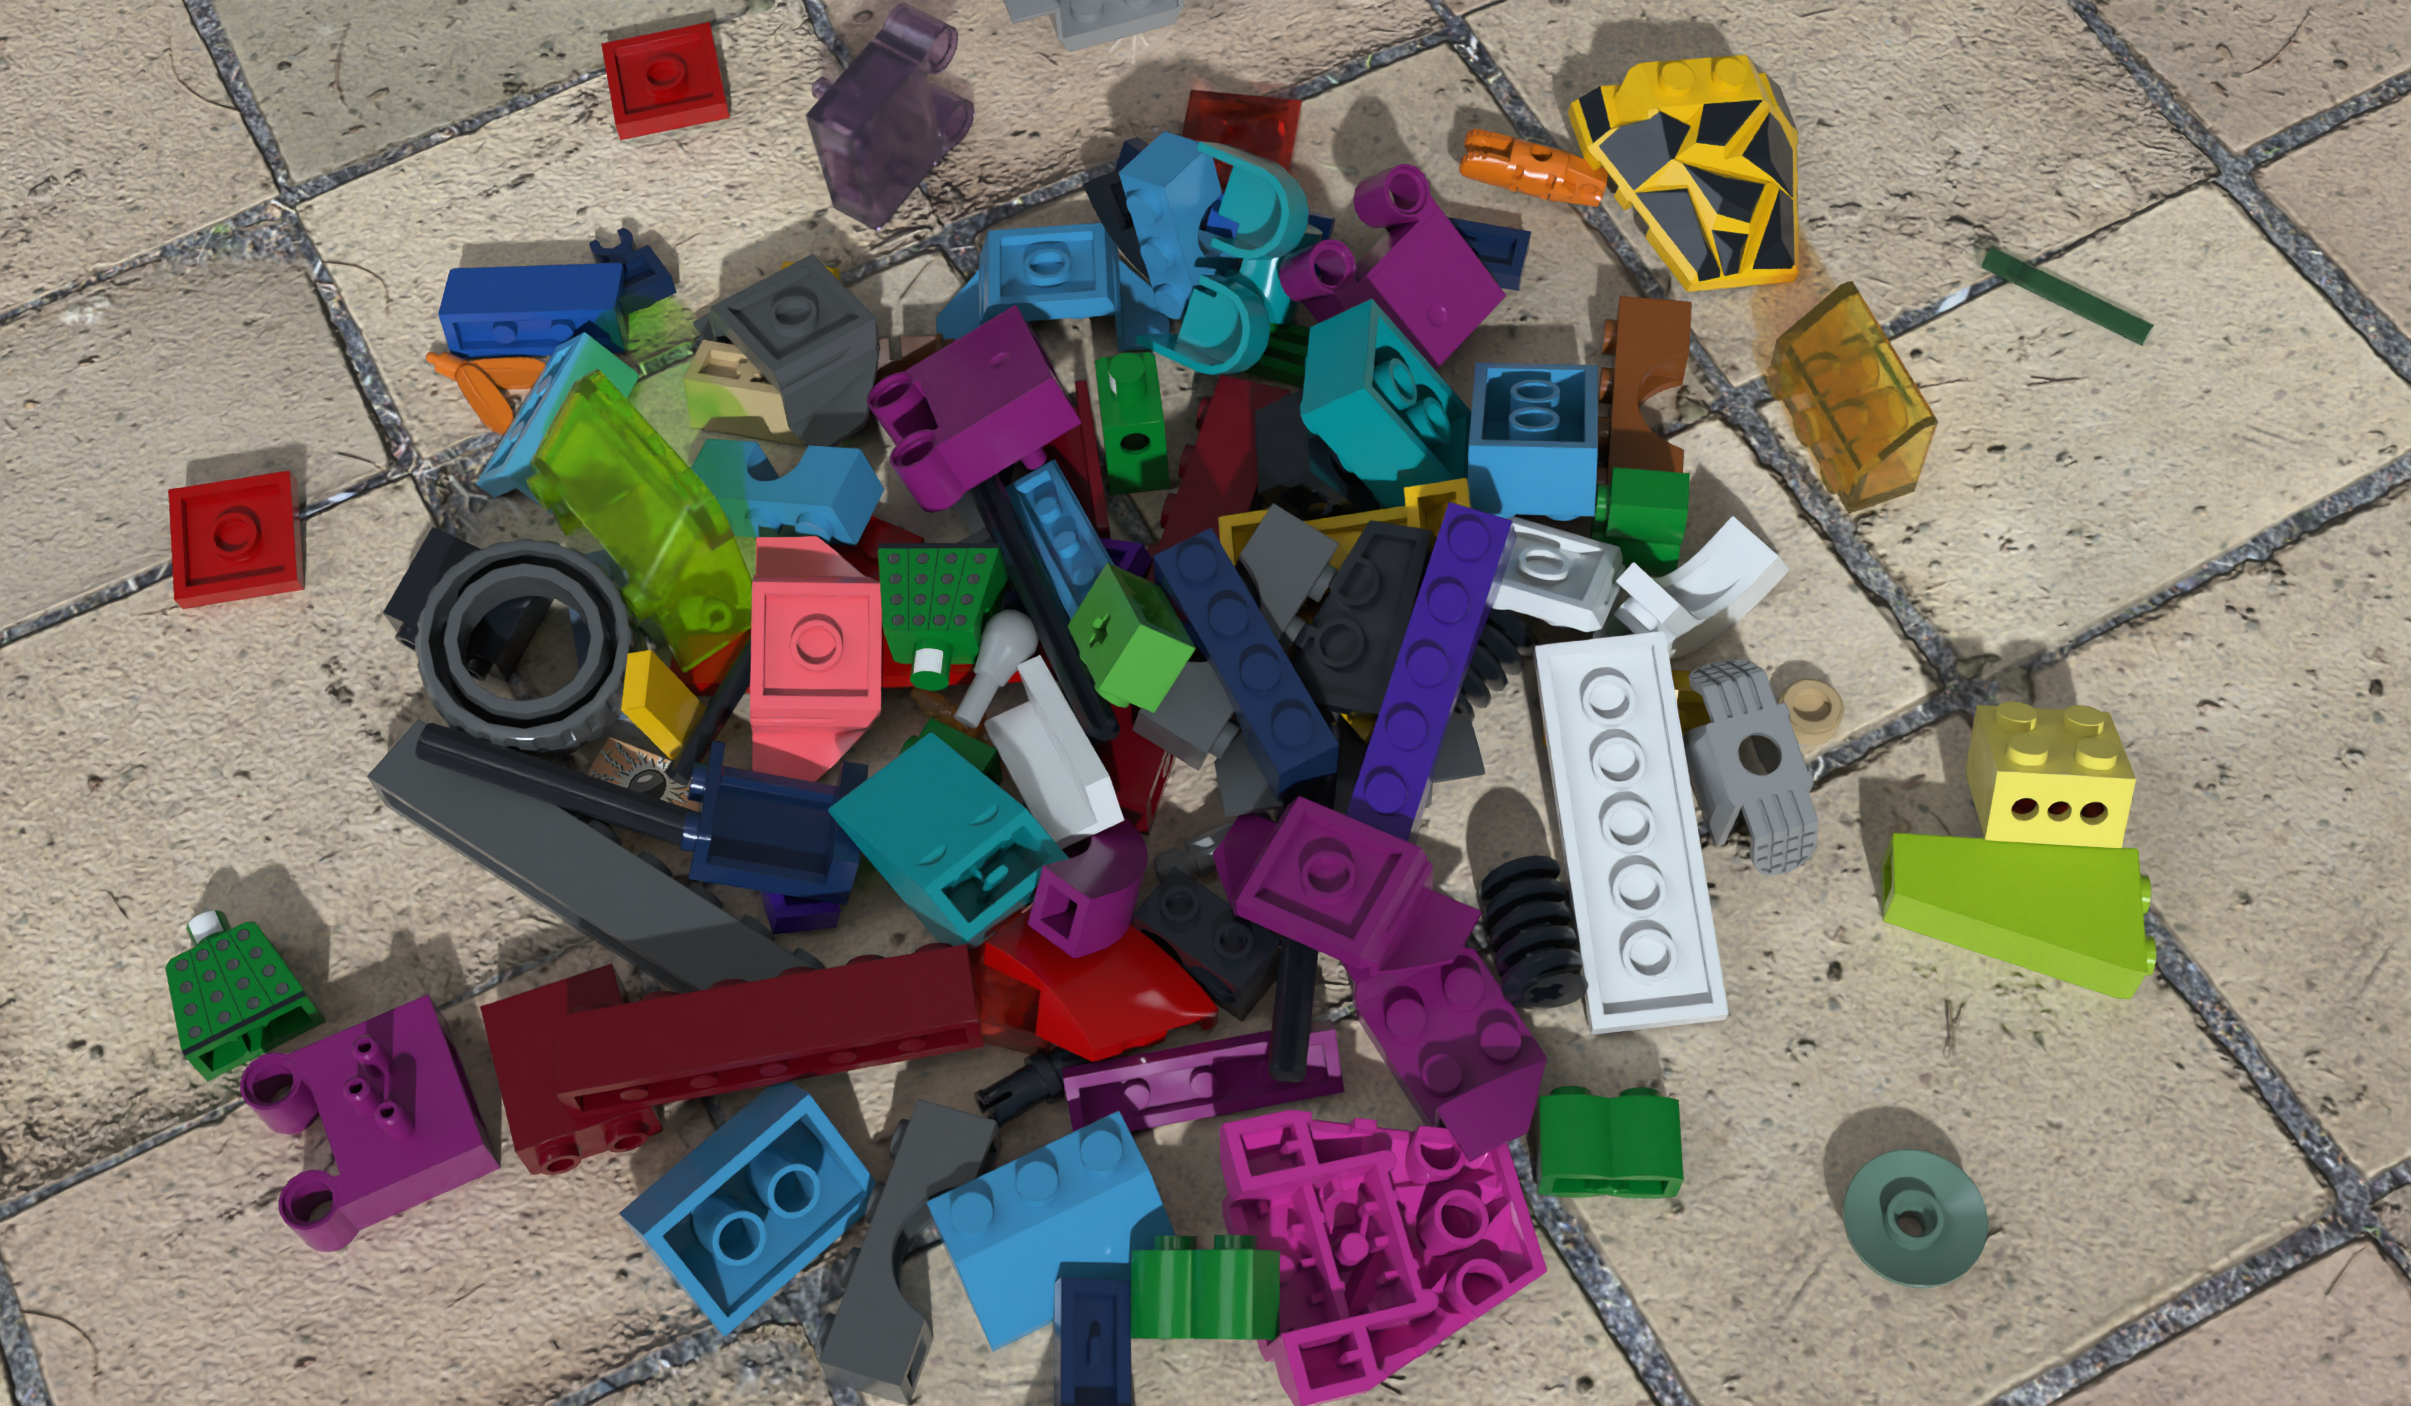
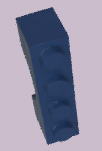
M1209 528L1154 555L1155 584L1162 587L1190 639L1203 653L1218 677L1237 716L1246 746L1278 802L1336 773L1339 749L1337 740L1213 529Z

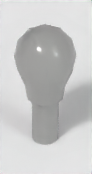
M1004 610L994 614L985 623L981 635L978 659L973 669L976 676L954 715V718L971 728H977L998 687H1004L1011 676L1018 671L1017 665L1030 660L1035 654L1039 637L1034 623L1028 615L1017 610Z

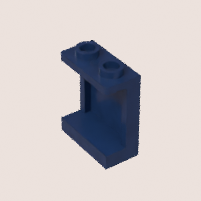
M712 740L707 763L694 762L689 786L688 800L700 802L698 812L687 810L681 837L680 850L692 852L688 879L847 906L859 866L860 849L830 815L828 809L867 780L869 765L843 761L837 784L834 786L726 767L722 765L726 742Z

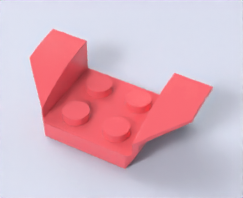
M817 536L756 537V574L753 575L751 616L750 723L752 730V771L811 782H818L874 725V720L881 715L882 607L880 582L862 575L838 552Z

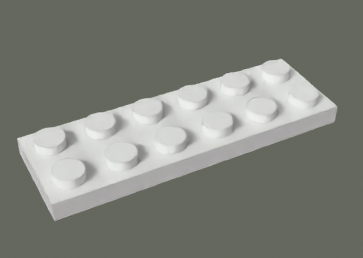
M1665 631L1536 645L1533 658L1573 923L1578 940L1577 949L1584 964L1581 968V976L1586 977L1589 985L1584 996L1590 1035L1725 1020L1729 1012Z

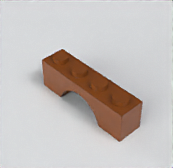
M1620 296L1616 320L1605 319L1601 355L1612 356V368L1601 367L1598 403L1609 404L1608 417L1598 416V453H1604L1606 457L1605 467H1597L1596 491L1598 483H1610L1613 467L1683 473L1684 449L1663 440L1655 434L1644 421L1639 409L1655 394L1682 386L1690 347L1692 302Z

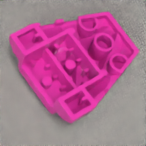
M1286 1110L1223 1123L1219 1128L1220 1162L1228 1194L1222 1201V1215L1228 1235H1257V1249L1280 1251V1335L1275 1340H1257L1264 1360L1266 1362H1275L1280 1384L1294 1406H1315L1367 1393L1385 1381L1390 1375L1417 1357H1421L1443 1342L1444 1339L1471 1321H1475L1547 1272L1507 1143L1469 1163L1446 1128L1421 1125L1414 1131L1377 1127V1120L1354 1118L1350 1124L1312 1119V1112Z

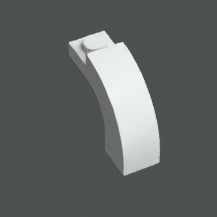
M1732 516L1696 555L1666 576L1651 578L1633 562L1616 580L1631 596L1620 606L1614 615L1634 634L1665 631L1669 659L1678 658L1696 651L1727 631L1756 606L1790 569L1774 551Z

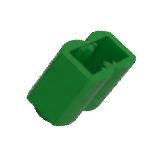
M1613 467L1610 483L1597 484L1595 516L1591 521L1590 539L1620 547L1623 557L1622 565H1625L1626 570L1634 562L1647 575L1652 577H1663L1677 569L1680 546L1683 542L1686 528L1690 473Z
M1580 1086L1558 1087L1553 1089L1550 1095L1538 1098L1534 1113L1537 1194L1569 1198L1609 1195L1620 1198L1660 1199L1677 1196L1684 1181L1678 1099L1662 1097L1658 1090L1647 1087L1629 1088L1620 1092L1619 1097L1606 1098L1592 1095L1589 1089Z
M1214 1235V1249L1198 1250L1197 1236H1154V1250H1132L1130 1338L1275 1340L1280 1335V1251L1257 1249V1235Z

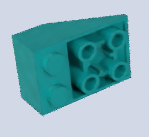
M932 732L828 809L830 815L938 942L948 943L953 946L966 944L968 953L1034 902L1044 865L1069 859L1027 808Z

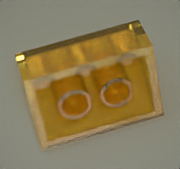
M1849 281L1838 286L1776 339L1771 364L1766 370L1767 384L1771 394L1777 401L1783 400L1793 418V427L1797 439L1802 446L1810 447L1820 464V474L1829 493L1838 495L1848 514L1915 492L1938 424L1937 418L1854 282Z

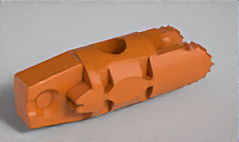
M1473 128V130H1469L1466 133L1464 148L1467 149L1466 153L1468 154H1464L1460 161L1459 173L1462 174L1461 176L1551 202L1559 201L1598 207L1601 202L1608 180V173L1603 166L1593 170L1585 159L1568 151L1496 132Z

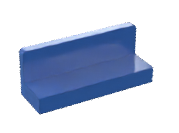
M621 263L454 268L449 271L438 313L450 353L460 358L552 356L558 345L584 332L612 354L626 353L629 338L620 305L625 278L624 268Z

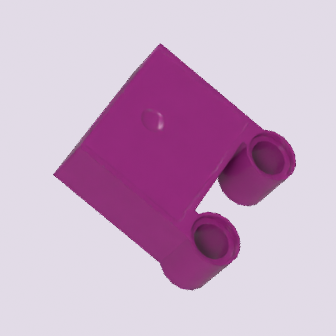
M1400 164L1361 180L1354 192V207L1359 218L1367 226L1376 229L1385 228L1387 233L1357 263L1351 250L1343 242L1334 239L1323 240L1297 249L1286 255L1280 265V284L1285 294L1293 301L1304 304L1318 323L1373 299L1436 371L1506 297V294L1431 197L1429 183L1424 173L1410 164ZM1389 190L1391 191L1394 197V203L1390 198ZM1314 263L1317 264L1320 270L1321 281L1315 273Z
M1017 305L1012 306L909 369L885 377L871 389L867 397V405L895 444V448L890 455L891 466L922 510L929 513L940 512L951 507L960 500L966 491L1020 459L1027 469L1034 470L1040 468L1047 459V454L1042 446L1082 423L1043 346Z
M429 994L289 1054L273 1052L262 1055L252 1061L243 1072L240 1081V1091L243 1099L268 1128L276 1133L290 1135L301 1132L311 1126L320 1114L340 1175L334 1177L321 1170L301 1172L288 1181L282 1189L278 1200L279 1213L284 1222L306 1245L316 1251L332 1252L340 1250L351 1243L360 1230L501 1168L447 1020ZM292 1085L286 1097L271 1103L272 1097L278 1090ZM333 1201L330 1210L325 1216L319 1220L308 1222L311 1213L318 1205L323 1202Z

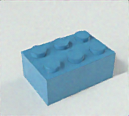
M1475 363L1468 447V482L1471 508L1505 519L1516 514L1546 515L1551 519L1560 521L1572 520L1579 516H1595L1598 454V365Z

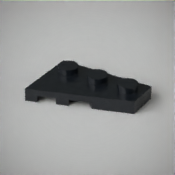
M1372 520L1368 522L1329 585L1331 592L1311 624L1305 623L1293 642L1296 648L1289 657V660L1318 709L1377 720L1437 540L1432 530Z

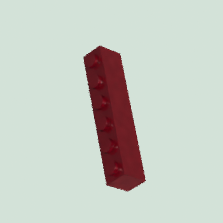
M941 942L923 945L911 954L888 958L874 954L862 955L849 960L846 965L816 970L815 968L805 966L793 967L782 971L778 977L752 982L743 979H725L712 984L709 989L679 994L674 991H656L643 996L638 1002L615 1006L605 1003H588L576 1007L572 1013L551 1017L556 1095L572 1120L985 1047L974 972L967 945L953 946Z

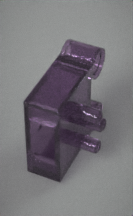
M908 3L898 4L890 12L880 32L835 82L826 77H820L814 82L812 95L818 101L805 115L833 208L877 232L880 231L946 152L965 138L973 123L975 114L974 105L971 101L927 79L929 74L937 75L941 73L952 61L958 45V32L956 28Z

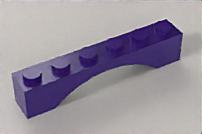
M1448 503L1346 812L1348 817L1414 845L1417 842L1430 786L1452 713L1475 648L1497 599L1517 538L1512 520L1455 503Z

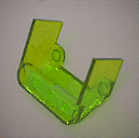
M594 369L575 381L529 463L534 475L526 479L527 485L539 504L546 511L551 509L560 530L565 536L584 525L619 565L628 583L620 588L624 600L640 621L650 616L661 628L677 666L683 673H686L751 629L752 578L729 521L717 499L705 483L599 369Z

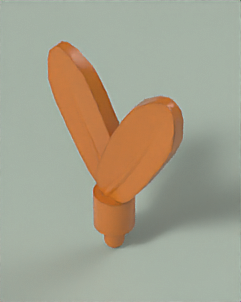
M447 351L442 352L440 355L435 352H428L426 354L427 362L435 365L436 373L457 382L464 397L480 421L489 430L503 436L515 417L506 399L498 389L533 388L546 366L545 363L534 358H492L468 362Z

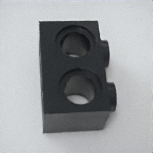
M1175 866L1133 914L1134 928L1149 937L1178 962L1203 988L1215 1004L1241 1022H1243L1277 980L1282 940L1261 925L1238 915L1235 916L1229 903Z

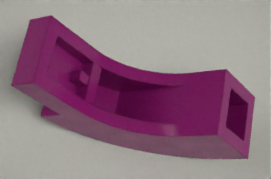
M1124 815L1125 821L1063 848V852L1069 859L1047 864L1042 868L1028 925L1074 959L1100 951L1114 944L1126 933L1131 923L1147 867L1148 852L1139 831Z

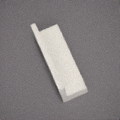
M1041 655L1018 664L1017 668L1029 701L986 720L984 726L1028 811L1057 845L1063 849L1125 820L1108 772Z

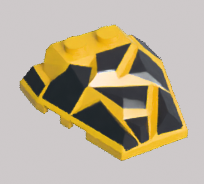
M1747 55L1638 63L1628 70L1622 84L1599 86L1570 104L1567 113L1583 158L1593 170L1599 169L1602 165L1617 184L1618 189L1614 198L1624 211L1631 208L1632 205L1650 227L1645 236L1646 240L1687 292L1795 281L1799 274L1798 130L1780 86L1766 73H1757L1752 60Z

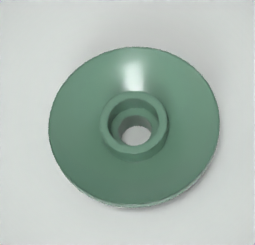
M1901 1149L1883 1153L1868 1161L1858 1170L1850 1182L1844 1197L1843 1223L1851 1247L1869 1269L1895 1284L1922 1289L1949 1284L1959 1279L1972 1268L1985 1246L1988 1234V1216L1979 1190L1968 1175L1958 1166L1934 1153L1916 1149ZM1902 1217L1915 1219L1922 1228V1234L1919 1236L1907 1235L1900 1229L1898 1219Z

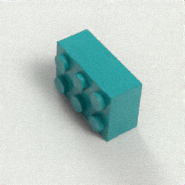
M1373 299L1310 327L1308 351L1305 358V379L1303 397L1300 403V416L1307 429L1311 433L1319 435L1337 454L1342 466L1347 471L1354 472L1372 491L1375 500L1382 508L1406 506L1405 487L1462 478L1468 479L1471 410Z

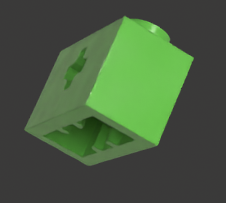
M1108 562L1068 624V628L1080 651V659L1087 665L1095 681V690L1104 699L1122 708H1127L1131 703L1155 713L1196 649L1161 586Z

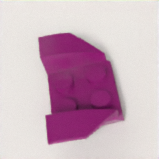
M1298 796L1292 803L1287 805L1277 823L1254 813L1239 815L1212 855L1219 879L1235 916L1243 917L1358 969L1369 967V976L1421 970L1453 963L1482 915V911L1433 890V865L1430 861H1427V856L1421 847L1301 796Z
M1465 943L1455 961L1451 964L1369 976V967L1358 969L1340 961L1353 981L1352 1001L1356 1008L1359 1023L1425 1126L1448 1129L1469 1163L1527 1134L1545 1071L1547 1057L1512 1004L1504 999L1500 986L1475 949L1465 947Z

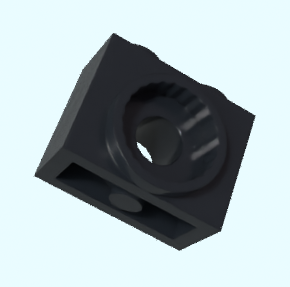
M1303 389L1288 394L1282 399L1255 411L1258 494L1266 499L1269 507L1274 503L1301 521L1380 510V505L1375 500L1372 491L1354 472H1349L1342 466L1337 454L1319 435L1311 433L1305 426L1300 416Z
M431 528L383 611V614L397 633L394 638L399 643L415 651V637L419 633L417 622L421 610L425 608L427 596L433 586L440 582L443 574L448 569L461 562L465 556L482 549L439 529ZM523 596L505 601L487 612L470 634L466 662L471 677L485 681L489 674L508 683L554 599L541 596Z

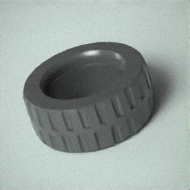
M517 539L510 542L502 541L465 556L461 562L448 569L443 574L440 582L433 586L427 596L425 608L421 610L417 622L419 633L415 637V651L418 658L417 666L427 695L437 712L451 729L542 760H551L559 755L574 753L585 744L594 742L604 734V730L609 725L614 724L622 714L621 706L627 654L638 652L639 650L637 631L632 613L623 593L616 582L610 580L606 570L597 562H591L586 558L585 554L574 548H566L560 546L559 543L548 540ZM541 596L557 599L577 611L589 627L591 635L586 661L572 682L551 696L528 701L500 698L477 685L468 672L466 654L470 634L482 617L499 604L518 597Z

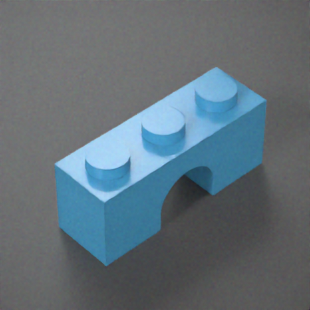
M1163 131L1119 172V176L1126 196L1127 208L1131 214L1140 244V253L1145 262L1153 289L1155 304L1158 307L1159 313L1171 319L1183 321L1193 289L1195 288L1199 291L1209 289L1198 284L1201 275L1224 276L1229 269L1240 270L1241 264L1238 257L1210 246L1213 237H1224L1199 229L1201 219L1208 207L1222 195L1213 157L1197 151L1198 141Z
M706 439L676 495L693 518L696 527L702 533L714 537H723L725 535L752 538L817 536L826 544L856 546L885 489L861 449L808 445L798 465L791 472L780 478L758 442Z

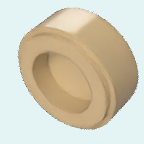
M1801 679L1791 683L1784 689L1779 704L1785 702L1791 713L1790 723L1798 743L1804 745L1822 744L1830 740L1837 733L1844 714V704L1835 688L1821 680Z

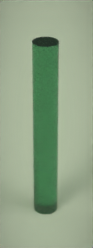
M1994 247L1989 250L1982 263V269L2138 345L2143 346L2154 328V324Z

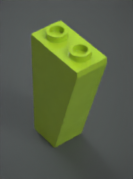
M1892 833L1881 860L1883 922L2119 999H2131L2145 976L2153 974L2156 963V943L2152 935H2145L2144 914L2148 912L2151 901V882L2147 874H2140L2139 851L2137 848L1986 841L1984 838Z

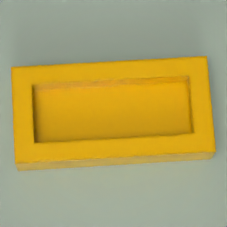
M652 650L628 653L621 711L665 755L673 760L705 709V706Z

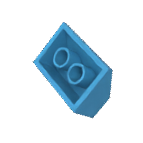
M789 1081L768 1086L625 1207L619 1215L663 1269L716 1329L726 1337L866 1214L869 1197L877 1182L812 1096Z
M1119 1111L926 1202L936 1231L993 1352L1054 1322L1055 1283L1061 1277L1131 1281L1132 1250H1154V1236H1176L1150 1170Z

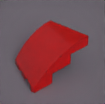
M1031 907L985 943L983 965L1040 990L1036 1036L1092 1062L1119 1055L1128 1048L1148 1047L1162 1043L1165 1040L1167 1031L1170 1029L1197 1023L1204 1031L1218 1024L1220 1010L1203 988L1178 962L1131 924L1126 933L1114 944L1100 951L1074 959L1028 925Z

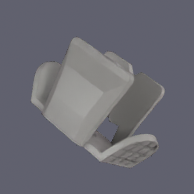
M1726 660L1695 669L1689 674L1690 687L1702 695L1711 723L1682 732L1688 773L1712 842L1716 847L1725 844L1740 809H1742L1751 834L1750 859L1756 870L1764 875L1771 876L1790 872L1805 863L1813 854L1817 844L1819 822L1809 795L1814 785L1812 773L1806 768L1803 754L1800 751L1798 740L1790 723L1791 713L1785 702L1776 703L1765 670L1750 661ZM1751 736L1758 759L1763 764L1767 775L1753 774L1741 764L1738 751L1741 742L1745 738Z

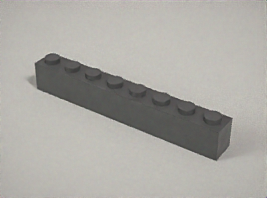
M420 719L412 725L367 775L386 807L674 992L683 994L706 990L712 984L725 979H743L752 982L778 977L782 971L793 967L805 966L815 968L816 970L826 969L816 957L807 951L797 948L792 954L774 943L776 940L775 936L756 919L744 915L739 921L722 910L724 908L722 902L705 887L692 883L687 888L671 878L673 874L670 869L654 855L641 851L636 856L621 846L622 841L603 823L591 819L588 824H585L571 815L572 810L418 759L415 755L417 740L421 731L427 725Z

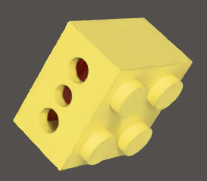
M2013 701L2004 702L1998 706L1976 705L1965 774L1986 841L2122 848L2136 777L2110 712H2101L2098 709L2084 705L2070 706L2065 710L2033 708L2028 704Z

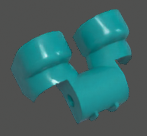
M1199 141L1197 151L1233 165L1218 215L1239 223L1235 238L1213 237L1210 246L1234 257L1243 258L1240 270L1229 269L1224 276H1200L1198 284L1209 289L1203 291L1193 289L1179 334H1138L1135 343L1200 373L1210 375L1234 374L1248 370L1261 359L1268 346L1270 323L1287 325L1293 323L1299 302L1293 301L1285 294L1280 284V265L1286 255L1320 242L1323 233L1317 227L1308 223L1309 208L1306 194L1299 182L1290 176L1281 165L1228 144Z

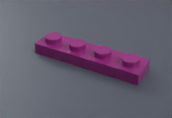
M1331 1019L1311 1023L1306 1076L1302 1081L1296 1083L1276 1081L1270 1078L1268 1074V1057L1272 1030L1062 1068L1072 1131L1075 1132L1117 1111L1120 1112L1131 1132L1343 1093L1345 1091L1335 1027Z

